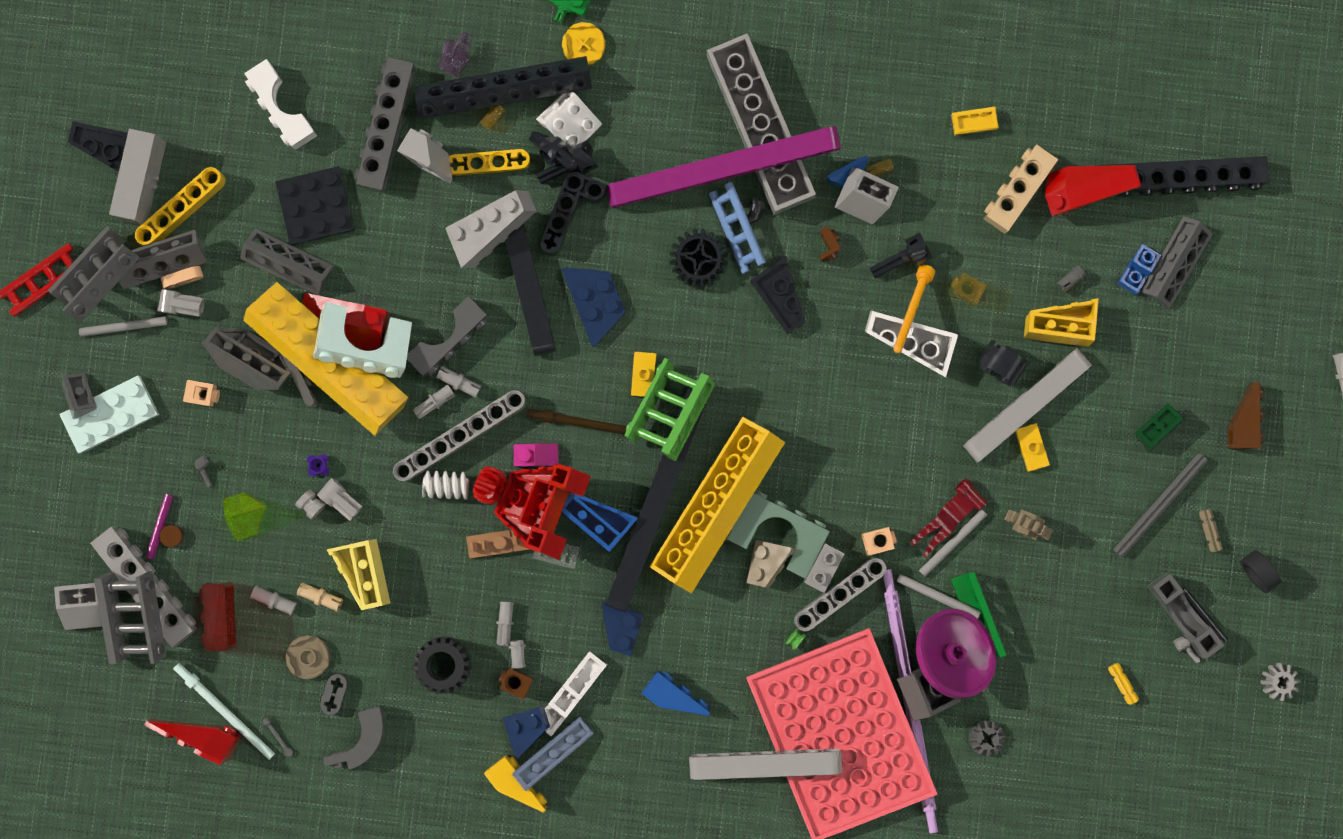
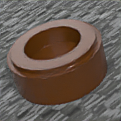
M168 525L160 532V540L167 547H176L183 541V531L176 525Z

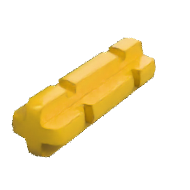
M1119 663L1111 665L1108 670L1115 677L1114 681L1121 693L1125 695L1124 698L1127 704L1132 705L1136 703L1139 697L1136 692H1133V687L1126 674L1122 673L1121 665Z

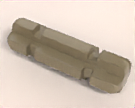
M1212 510L1200 511L1199 515L1204 522L1202 525L1207 541L1210 542L1208 544L1210 551L1217 552L1222 550V543L1218 540L1220 536L1217 526L1212 519L1214 518Z

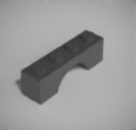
M469 296L453 310L456 323L455 330L447 341L439 345H428L420 342L407 354V360L424 377L428 375L430 377L433 376L440 369L438 365L443 360L446 362L455 355L456 352L454 350L459 345L464 346L472 338L470 334L475 330L480 331L488 323L486 321L488 316Z
M1163 573L1147 585L1148 589L1184 637L1190 642L1199 657L1207 659L1224 646L1212 628L1193 610L1184 595V591L1171 574Z

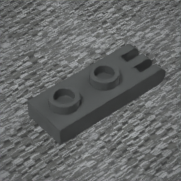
M283 356L305 404L310 407H316L318 402L310 387L313 385L312 380Z

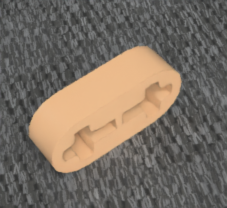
M194 266L165 275L160 279L163 288L166 290L203 278L200 266Z

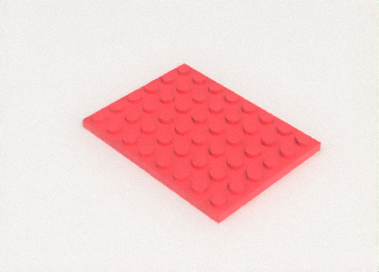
M870 628L746 677L776 751L841 749L843 772L840 774L786 776L812 839H825L938 795Z

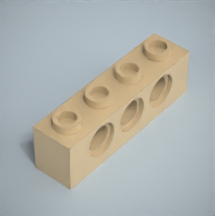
M1038 145L1033 149L1028 148L1021 157L1024 162L1020 167L1017 165L1009 174V177L1012 178L1007 185L1003 183L996 193L999 195L996 202L991 201L984 210L987 213L984 220L1004 234L1012 227L1058 161L1056 157ZM1029 165L1033 166L1036 169V175H1029L1026 167ZM1015 183L1023 186V193H1017L1014 190ZM1002 201H1008L1011 204V211H1005L1002 208Z

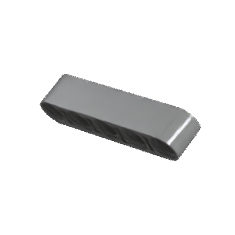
M878 558L867 560L795 615V625L802 631H809L880 579L886 572L885 563ZM873 562H878L881 566L878 574H872L870 571V565ZM856 575H861L863 578V584L860 587H854L852 584V579ZM843 588L846 596L843 600L838 601L835 599L834 593L837 589ZM821 601L828 604V610L823 614L818 613L816 609L817 604ZM802 615H809L810 624L806 627H802L799 624V618Z

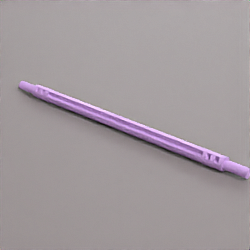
M888 569L883 575L886 588L884 595L900 678L912 671L898 592L894 588L892 571ZM903 695L908 723L930 774L920 719L913 720ZM932 796L922 800L923 811L926 812L929 833L938 832L934 811L936 810L935 798Z

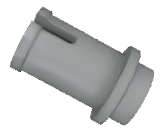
M523 640L510 641L508 646L511 649L512 668L526 667L524 656L526 644H524Z

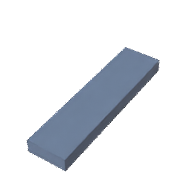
M581 717L577 718L511 775L523 790L527 791L594 733Z

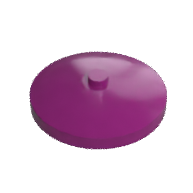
M946 609L930 616L921 626L916 641V655L924 677L933 688L945 696L957 699L977 695L987 688L996 669V651L988 630L975 616L959 609Z

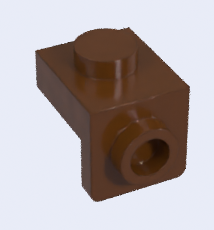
M829 226L821 229L819 234L829 251L819 256L820 262L825 259L827 262L838 257L837 252L841 250L837 242L840 239L834 229L830 230Z

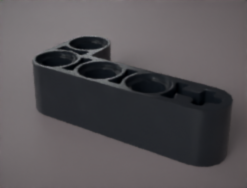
M575 172L566 176L541 239V248L545 254L554 256L560 252L580 199L592 203H599L604 199L605 190L601 182ZM578 179L581 182L580 186L577 189L570 188L569 182L571 180ZM592 187L601 189L600 195L596 197L591 196L589 191ZM570 199L573 205L569 209H563L561 207L562 201ZM558 219L565 222V226L560 230L553 227V223ZM551 231L553 234L558 236H555L554 243L556 247H551V249L549 250L548 246L546 245V242L550 243L552 241L553 236L550 233Z

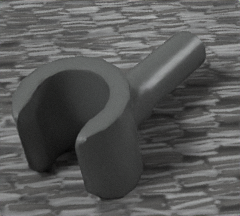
M201 456L195 461L194 465L202 474L206 487H210L212 485L205 470L210 463L205 456Z

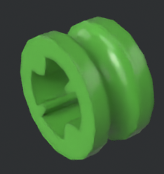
M796 628L785 643L792 645V649L795 650L806 635L799 633V629Z

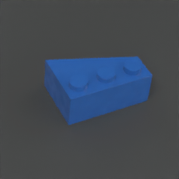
M572 493L566 499L562 510L568 518L609 552L638 519L635 516L585 496L581 497Z

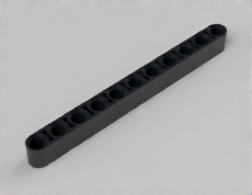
M688 388L684 399L689 398L693 388ZM705 405L677 460L669 459L664 453L662 455L605 605L624 613L627 611ZM681 407V409H680V411H679V414H678L677 418H679V416H680V414H681V412H682V410H683L682 407Z

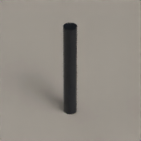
M1186 587L1182 588L1187 601L1197 615L1212 628L1222 643L1228 640L1227 636Z

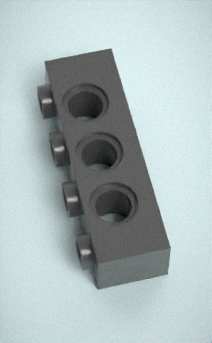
M196 229L131 250L140 258L119 282L123 289L206 263V248Z

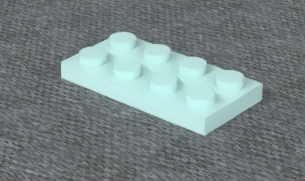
M139 375L93 397L97 408L77 419L72 418L70 409L59 414L78 454L159 415Z

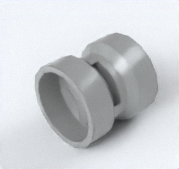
M309 489L299 498L295 505L299 509H304L306 516L313 520L327 504L323 500L315 498L316 494Z

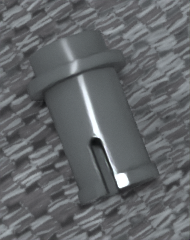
M1079 266L1072 267L1071 271L1058 281L1057 284L1067 293L1076 283L1083 281V277L1086 274Z

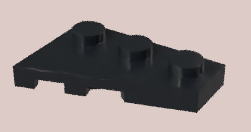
M72 121L68 143L119 172L128 133Z
M785 256L751 279L750 283L788 335L804 324L805 318Z

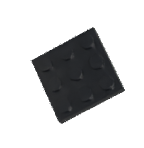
M339 166L275 181L291 246L355 231Z

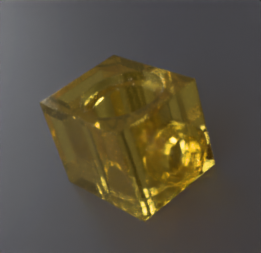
M963 273L960 277L956 276L950 286L953 289L951 295L975 306L978 304L987 285ZM967 283L972 287L971 294H965L962 291V284Z

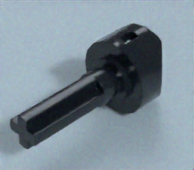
M588 140L571 147L572 156L578 159L579 164L577 167L583 174L599 167L592 158L593 148ZM555 164L538 172L536 176L542 185L572 170H569L562 164Z
M921 233L905 239L907 249L870 267L874 278L882 276L909 262L911 259L916 261L918 266L931 260L933 256Z

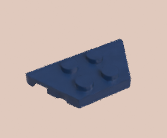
M562 268L561 270L592 347H595L626 313L610 272Z

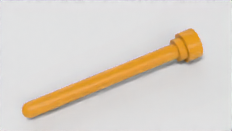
M920 265L917 270L916 277L918 283L893 348L895 353L902 352L925 287L934 278L935 270L929 265Z

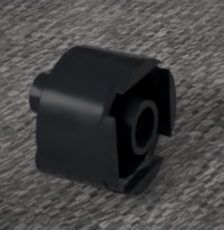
M990 340L977 361L980 364L978 369L990 375L992 373L997 374V380L1007 386L1015 385L1029 361L1023 360L1021 362L1023 357L1003 345L997 344V346H994L996 341Z

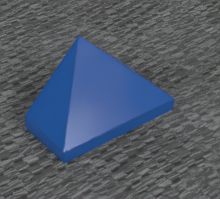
M864 155L828 175L827 182L844 187L852 167L864 171L868 157Z

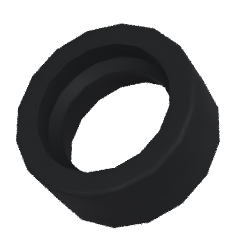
M1254 550L1240 560L1246 575L1262 592L1269 593L1282 583L1274 566L1259 551Z

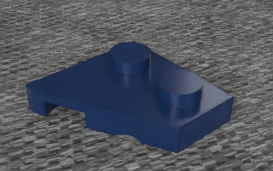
M602 602L610 650L631 656L643 613L627 609L626 613L608 607L605 605L606 602Z
M544 706L503 718L515 759L523 756L524 752L550 728Z

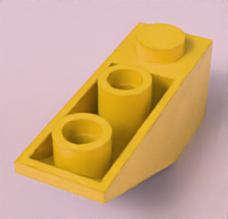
M505 755L484 772L498 792L541 812L546 810L547 806L545 804L547 801L540 792L536 793L532 787L524 791L511 775L520 767L513 756L509 758L508 755Z

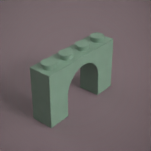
M756 490L726 539L747 549L757 527L764 520L772 517L783 518L792 524L797 534L795 553L791 555L785 569L806 579L830 532L825 529L827 525L817 520H814L812 523L806 520L807 515L797 510L792 513L786 510V504L778 500L772 503L766 500V494Z

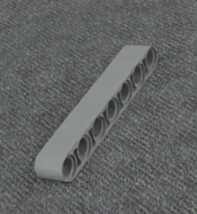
M1078 348L1075 349L971 437L963 447L976 462H979L1090 368L1092 364Z
M515 390L505 394L399 461L393 468L394 477L400 481L412 480L521 411L526 405L525 396ZM514 395H519L522 399L521 404L517 407H513L510 404V399ZM495 407H501L503 410L502 416L498 419L492 417V410ZM478 418L484 421V427L481 430H475L473 427V422ZM459 430H463L466 434L462 442L455 440V433ZM439 442H445L447 445V450L443 454H439L436 450ZM425 453L428 456V462L426 465L421 466L418 463V456ZM403 465L408 466L410 470L409 475L405 478L399 474V469Z
M841 749L708 753L689 756L690 778L694 780L833 775L843 772Z

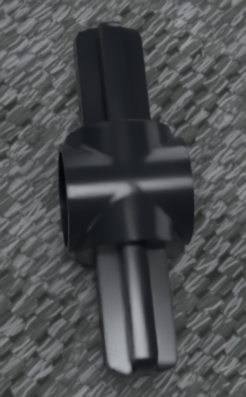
M533 131L531 133L529 141L539 148V153L547 164H562L569 170L577 169L578 159L568 153V147L560 137L546 138L539 132Z

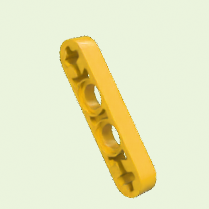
M523 149L449 156L450 164H453V160H457L459 164L465 163L464 159L467 158L469 170H465V166H458L457 170L454 171L451 167V173L454 176L521 171L530 165V156ZM520 154H522L523 158H526V161L522 163L523 165H519L518 162L514 161L511 162L512 166L508 167L509 160L507 155H511V159H517ZM496 156H502L505 159L502 167H495L493 165V159ZM474 158H481L483 160V166L480 169L471 167V161Z

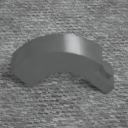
M383 705L363 709L358 712L361 724L359 742L352 749L323 757L325 766L331 765L332 768L344 766L345 761H347L348 769H353L373 756L380 747L386 730Z

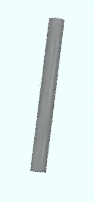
M165 316L79 328V335L83 337L168 325V319Z
M981 509L919 572L925 577L988 515Z
M902 574L899 575L896 581L949 607L966 611L977 619L981 611Z

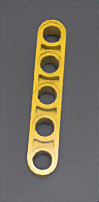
M209 167L204 169L138 227L135 232L137 242L146 246L164 240L223 188L226 182L225 176L216 168ZM213 174H217V181L213 184H210V176ZM200 188L201 195L198 198H193V191ZM180 203H184V210L180 213H177V205ZM167 217L168 224L165 227H161V219ZM150 231L152 237L149 241L145 242L144 234Z

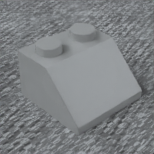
M410 128L397 151L419 168L451 184L453 179L449 154L442 149L443 144L433 138L431 139L432 136L422 129L417 132Z

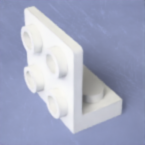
M573 92L561 94L536 119L555 137H560L566 143L568 152L571 154V147L586 141L602 125L598 118Z

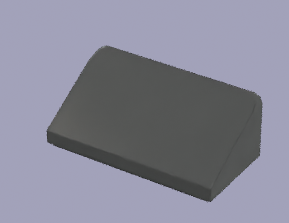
M85 372L64 375L62 377V388L72 418L77 419L96 410L97 407Z

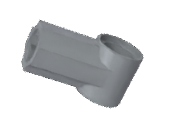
M161 289L157 311L174 315L179 313L201 317L204 310L203 298L181 295L179 292Z
M333 478L317 494L321 500L330 507L337 509L349 521L356 517L363 508Z

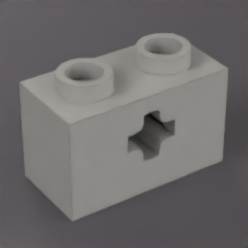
M824 543L807 578L803 582L825 593L844 553Z

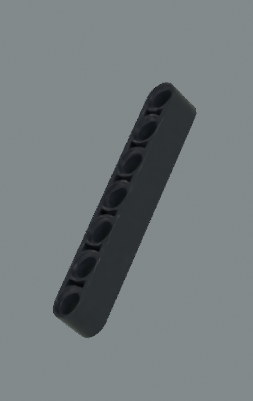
M523 223L517 230L512 231L508 235L505 242L534 356L555 352L556 347L525 224Z

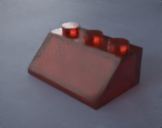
M234 582L202 584V588L199 590V598L203 602L200 619L201 623L204 624L202 645L205 646V651H227L237 648Z

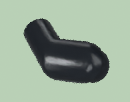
M753 198L750 202L751 209L749 214H746L750 225L759 221L764 212L765 204L760 198Z

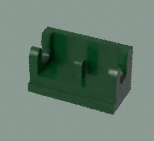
M1167 403L1135 432L1136 439L1141 441L1145 445L1144 448L1150 452L1174 431L1184 418Z

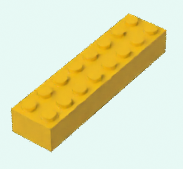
M278 282L246 309L243 321L374 436L404 408L408 396L383 374L377 372L369 373L355 367L347 368L333 362L325 363L313 358L320 319Z
M742 417L649 567L692 594L785 442L770 431Z

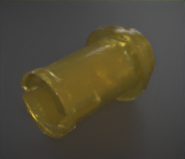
M500 105L491 106L492 108L479 122L489 131H491L501 116H505L506 110Z
M884 157L883 161L865 167L866 172L878 177L885 173L891 174L894 166L890 158L886 159Z

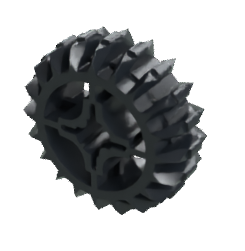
M693 229L692 237L686 231V240L679 236L677 240L681 245L676 243L672 245L677 252H670L671 257H676V259L669 261L670 265H677L672 269V272L677 273L680 271V274L677 276L678 280L686 277L684 285H687L689 280L693 281L692 288H696V282H700L701 288H704V281L706 280L712 286L713 281L711 278L714 277L715 280L719 281L720 276L717 272L725 273V269L720 266L728 265V261L722 260V258L728 257L727 252L721 253L726 248L725 244L718 246L717 244L721 241V238L717 237L713 241L714 233L710 232L709 236L706 237L705 229H702L701 235H697V229ZM698 242L695 251L682 252L687 245ZM705 243L714 249L717 258H712V256L705 253ZM701 248L702 258L705 259V261H701V264H699L698 269H696L697 263L696 259H694L693 256L695 255L697 257V254H699V249ZM680 259L693 264V275L683 268ZM716 265L710 273L699 276L703 266Z

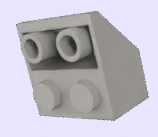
M852 167L835 208L870 224H874L890 208L899 187L861 169Z
M95 583L54 587L56 610L65 630L102 626Z

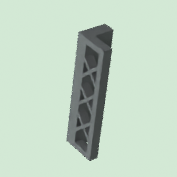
M1183 216L1141 292L1145 296L1157 299L1163 306L1171 308L1213 233L1201 221ZM1202 232L1203 236L1198 242V236ZM1191 251V257L1187 261V255ZM1180 270V276L1176 280V274ZM1170 288V294L1168 295L1167 299H1165L1164 295Z
M256 228L243 243L240 258L318 296L323 291L324 282L334 266ZM257 237L265 241L266 244H258L253 241ZM280 248L284 250L285 253L279 254L277 252H274L273 249ZM293 258H301L305 262L298 263L295 262ZM313 267H320L325 271L321 274L314 271Z

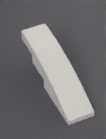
M590 651L545 708L550 728L546 731L549 736L554 734L607 666Z

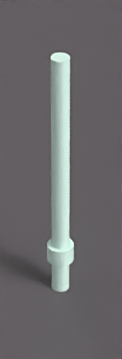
M180 663L173 668L185 680L184 683L190 689H195L268 760L274 756L275 753L199 682L200 679L194 673L191 674Z

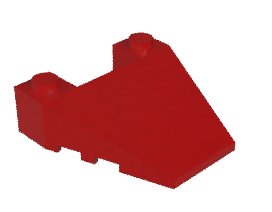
M554 464L553 467L542 466L535 470L524 469L509 472L504 485L505 488L499 498L494 514L506 527L513 531L517 538L521 539L526 548L559 560L567 539L553 533L568 494L572 493L583 497L591 476L561 464Z

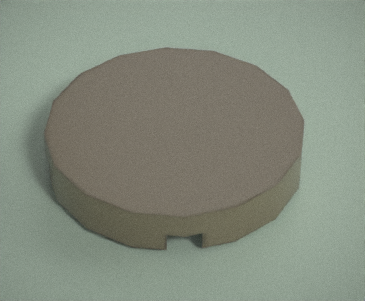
M306 635L298 637L291 642L285 658L287 667L292 674L302 679H312L325 672L329 666L331 656L325 641L317 636Z

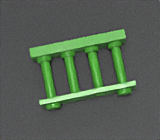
M664 358L662 364L657 367L656 375L633 420L627 425L625 436L635 444L639 437L658 444L663 448L662 453L669 459L676 461L716 383L703 373H701L699 379L695 380L673 371L675 366L668 359ZM672 379L693 388L689 398L684 399L665 391L664 388L668 380ZM659 398L682 407L683 410L679 418L675 419L654 410ZM649 417L673 427L669 437L664 438L645 430L644 427Z

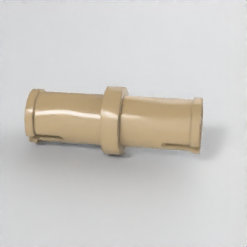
M304 582L300 584L302 588H298V596L313 601L317 606L323 605L336 612L340 610L338 607L342 606V598L326 593V590L323 588L319 590Z

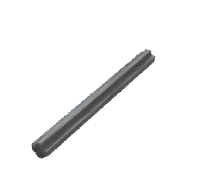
M1197 454L1117 544L1114 548L1116 554L1124 557L1207 463L1206 457L1202 454Z

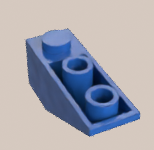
M657 671L642 690V694L658 707L707 716L710 714V710L707 709L709 705L701 698L695 700L690 696L692 692L683 684L679 687L672 682L674 678L666 671L662 673Z

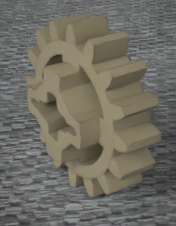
M1022 509L1019 513L1008 510L1004 519L1013 525L1012 530L1035 541L1038 537L1049 540L1053 531L1044 525V519Z

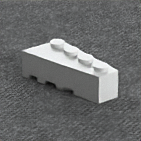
M870 311L865 332L894 348L904 319ZM912 322L902 353L946 377L958 334Z

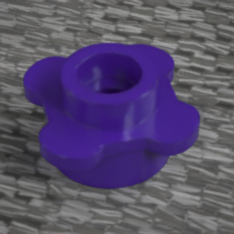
M326 454L308 456V474L312 477L316 474L328 475L330 472L327 467L329 457Z

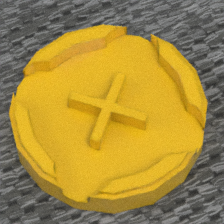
M580 22L572 25L563 36L562 48L564 55L567 59L587 56L588 66L595 64L605 52L603 33L591 23Z

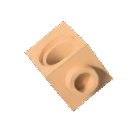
M889 527L861 534L867 555L895 549L893 545L897 543L895 533L890 531ZM879 534H882L886 539L882 547H878L874 543L875 537Z

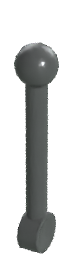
M268 717L264 718L263 724L268 726L285 750V756H292L294 753L293 749L287 747L272 726L271 719Z

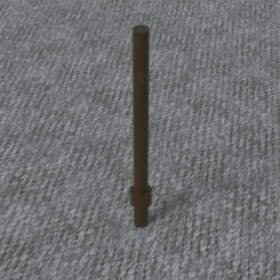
M528 408L526 417L541 419L545 423L552 424V422L619 434L626 433L627 426L557 414L552 410L545 409V411ZM648 430L652 433L657 434V431Z

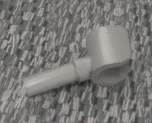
M1179 637L1173 641L1179 652L1186 650L1196 663L1200 662L1199 657L1194 653L1187 639Z

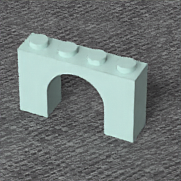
M325 302L320 315L313 358L325 363L333 362L347 368L355 367L369 373L377 372L385 374L387 377L400 378L406 367L412 322L390 317L385 327L383 346L377 350L364 351L354 347L345 336L344 324L347 307Z

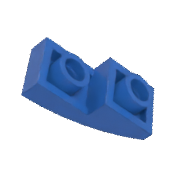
M1142 244L1117 284L1134 295L1138 294L1161 255Z

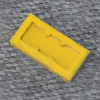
M996 107L954 112L951 114L954 136L997 130L999 128Z
M634 352L631 396L645 397L655 377L656 353Z
M1037 423L1017 429L1015 433L1027 472L1049 466L1050 464Z

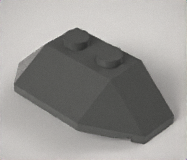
M215 327L203 341V346L219 368L256 390H278L291 373L282 354L270 343L247 329H222Z

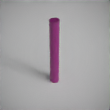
M164 495L146 558H155L160 542V532L165 526L174 497L172 495Z

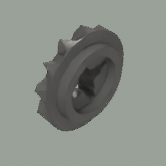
M984 720L974 725L970 732L969 740L972 748L977 753L991 756L997 754L1004 747L1005 735L1003 729L997 723ZM982 731L988 735L994 734L991 738L993 746L987 742L981 743L984 739Z

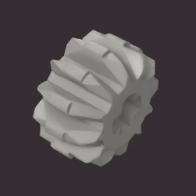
M1276 663L1275 667L1273 665L1268 666L1269 673L1262 672L1266 680H1261L1260 683L1267 685L1264 687L1263 692L1270 693L1269 697L1271 699L1277 697L1278 700L1284 701L1285 696L1289 699L1293 697L1291 691H1299L1298 688L1294 687L1295 684L1300 683L1299 679H1294L1298 673L1295 670L1291 671L1290 665L1286 664L1283 667L1282 663ZM1278 678H1283L1281 686L1277 685L1280 682Z

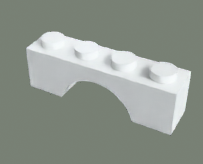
M267 59L244 73L248 78L245 83L252 93L256 91L259 95L258 103L264 111L268 109L270 112L269 120L275 129L278 127L281 129L283 134L280 137L287 147L291 145L296 150L317 137L311 125L302 114L290 115L280 111L278 108L276 94L279 86L282 84V80Z

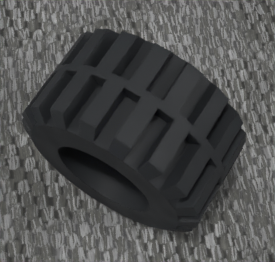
M443 636L423 644L417 651L418 654L414 658L415 665L413 666L417 674L415 677L417 680H420L422 687L428 688L430 692L434 691L436 694H442L456 690L469 677L472 664H470L471 656L467 653L468 649L461 644L462 642L456 641L452 637ZM438 652L450 654L455 661V670L447 678H440L431 670V658Z

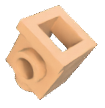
M187 380L183 401L213 407L214 403L219 401L220 390H216L217 385ZM204 390L207 391L206 398H202L201 393Z

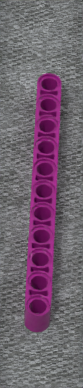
M832 126L606 185L610 206L612 208L834 152L841 149L837 126Z

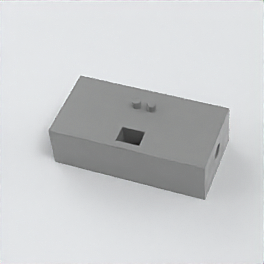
M129 129L109 212V215L120 221L142 225L149 219L166 147V142L156 134Z

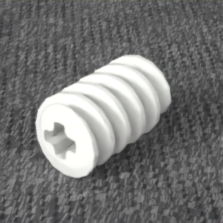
M426 471L423 478L422 496L424 498L426 493H428L429 498H433L436 493L437 497L442 499L445 493L446 498L451 499L454 493L455 499H460L461 494H463L464 499L467 500L469 478H466L464 472L461 473L460 478H457L456 472H453L451 478H449L447 471H444L442 477L439 476L438 471H435L433 477H431L429 471Z

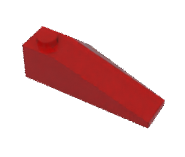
M1135 165L1066 166L1048 173L1045 196L1051 215L1056 216L1133 190L1142 185Z
M304 293L302 304L319 319L325 302L347 307L344 333L347 340L354 347L364 351H373L382 347L385 327L388 323L390 312L367 305Z
M151 719L145 723V726L167 738L176 737L177 744L183 747H194L195 754L218 765L231 759L241 735L236 733L237 730L227 725L222 727Z

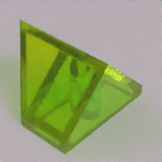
M245 492L223 499L224 518L235 540L238 541L258 534L267 506Z

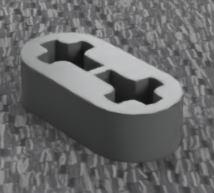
M341 673L332 675L327 681L321 700V710L327 715H334L342 708L349 682L348 678ZM340 678L343 687H339L337 693H335V684H332V681ZM332 696H335L334 704L337 705V708H333L330 711L326 702L331 701Z

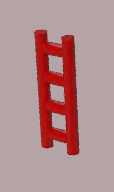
M67 243L0 290V299L2 300L8 296L14 305L9 310L13 317H16L50 293L48 290L61 277V275H56L51 265L62 259L67 268L71 266L74 261L69 253L74 248L70 243ZM44 271L50 282L39 289L33 278ZM26 284L32 295L21 301L15 290Z

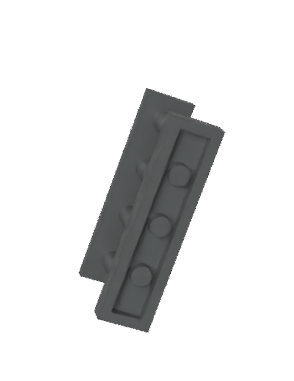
M109 226L102 230L48 290L51 295L66 305L63 311L79 323L86 318L140 258L123 244L125 242L124 238Z
M152 571L136 577V581H116L114 572H107L94 578L109 664H117L128 658L129 654H149L150 664H154L167 657ZM118 590H138L140 602L120 603ZM141 611L144 624H124L121 612ZM125 633H145L147 645H127Z

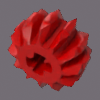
M486 466L482 469L474 483V498L482 503L491 505L498 501L505 488V473L494 467Z

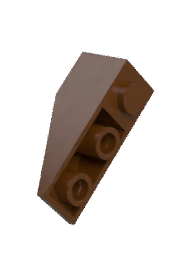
M1260 382L1249 384L1228 425V449L1261 448L1264 436L1263 432L1260 431V422L1263 421V410L1260 409L1263 389L1260 387Z

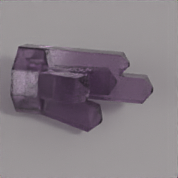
M467 32L460 33L456 43L452 39L445 41L441 60L437 66L456 78L470 61L467 53L470 49L469 41L471 37Z

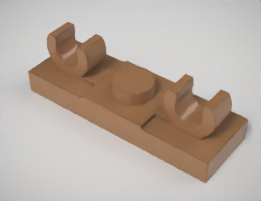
M512 530L466 537L469 558L529 550L523 545L521 539L513 534Z

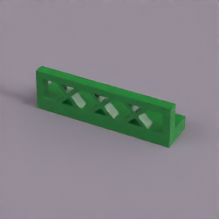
M969 571L951 578L950 580L958 601L981 611L978 620L985 626L992 638L996 657L1006 656L975 572Z

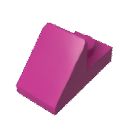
M514 444V467L553 466L558 464V444Z

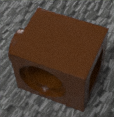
M510 666L508 671L503 670L498 682L502 683L499 689L525 699L534 677ZM517 676L521 680L520 687H512L509 683L510 677Z

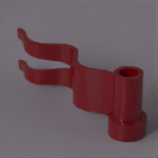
M965 478L956 486L954 490L957 494L944 505L938 515L923 527L910 542L914 546L924 536L942 526V529L928 544L922 555L924 558L953 532L957 524L974 508L980 510L987 503V500L973 487V483L968 478Z

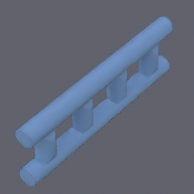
M732 182L724 185L727 192L719 196L715 190L710 192L709 196L741 273L744 274L750 271L747 264L756 260L758 266L766 263L735 187ZM731 200L735 212L727 216L722 204ZM739 220L744 232L735 236L731 224ZM747 240L752 252L744 256L739 244Z

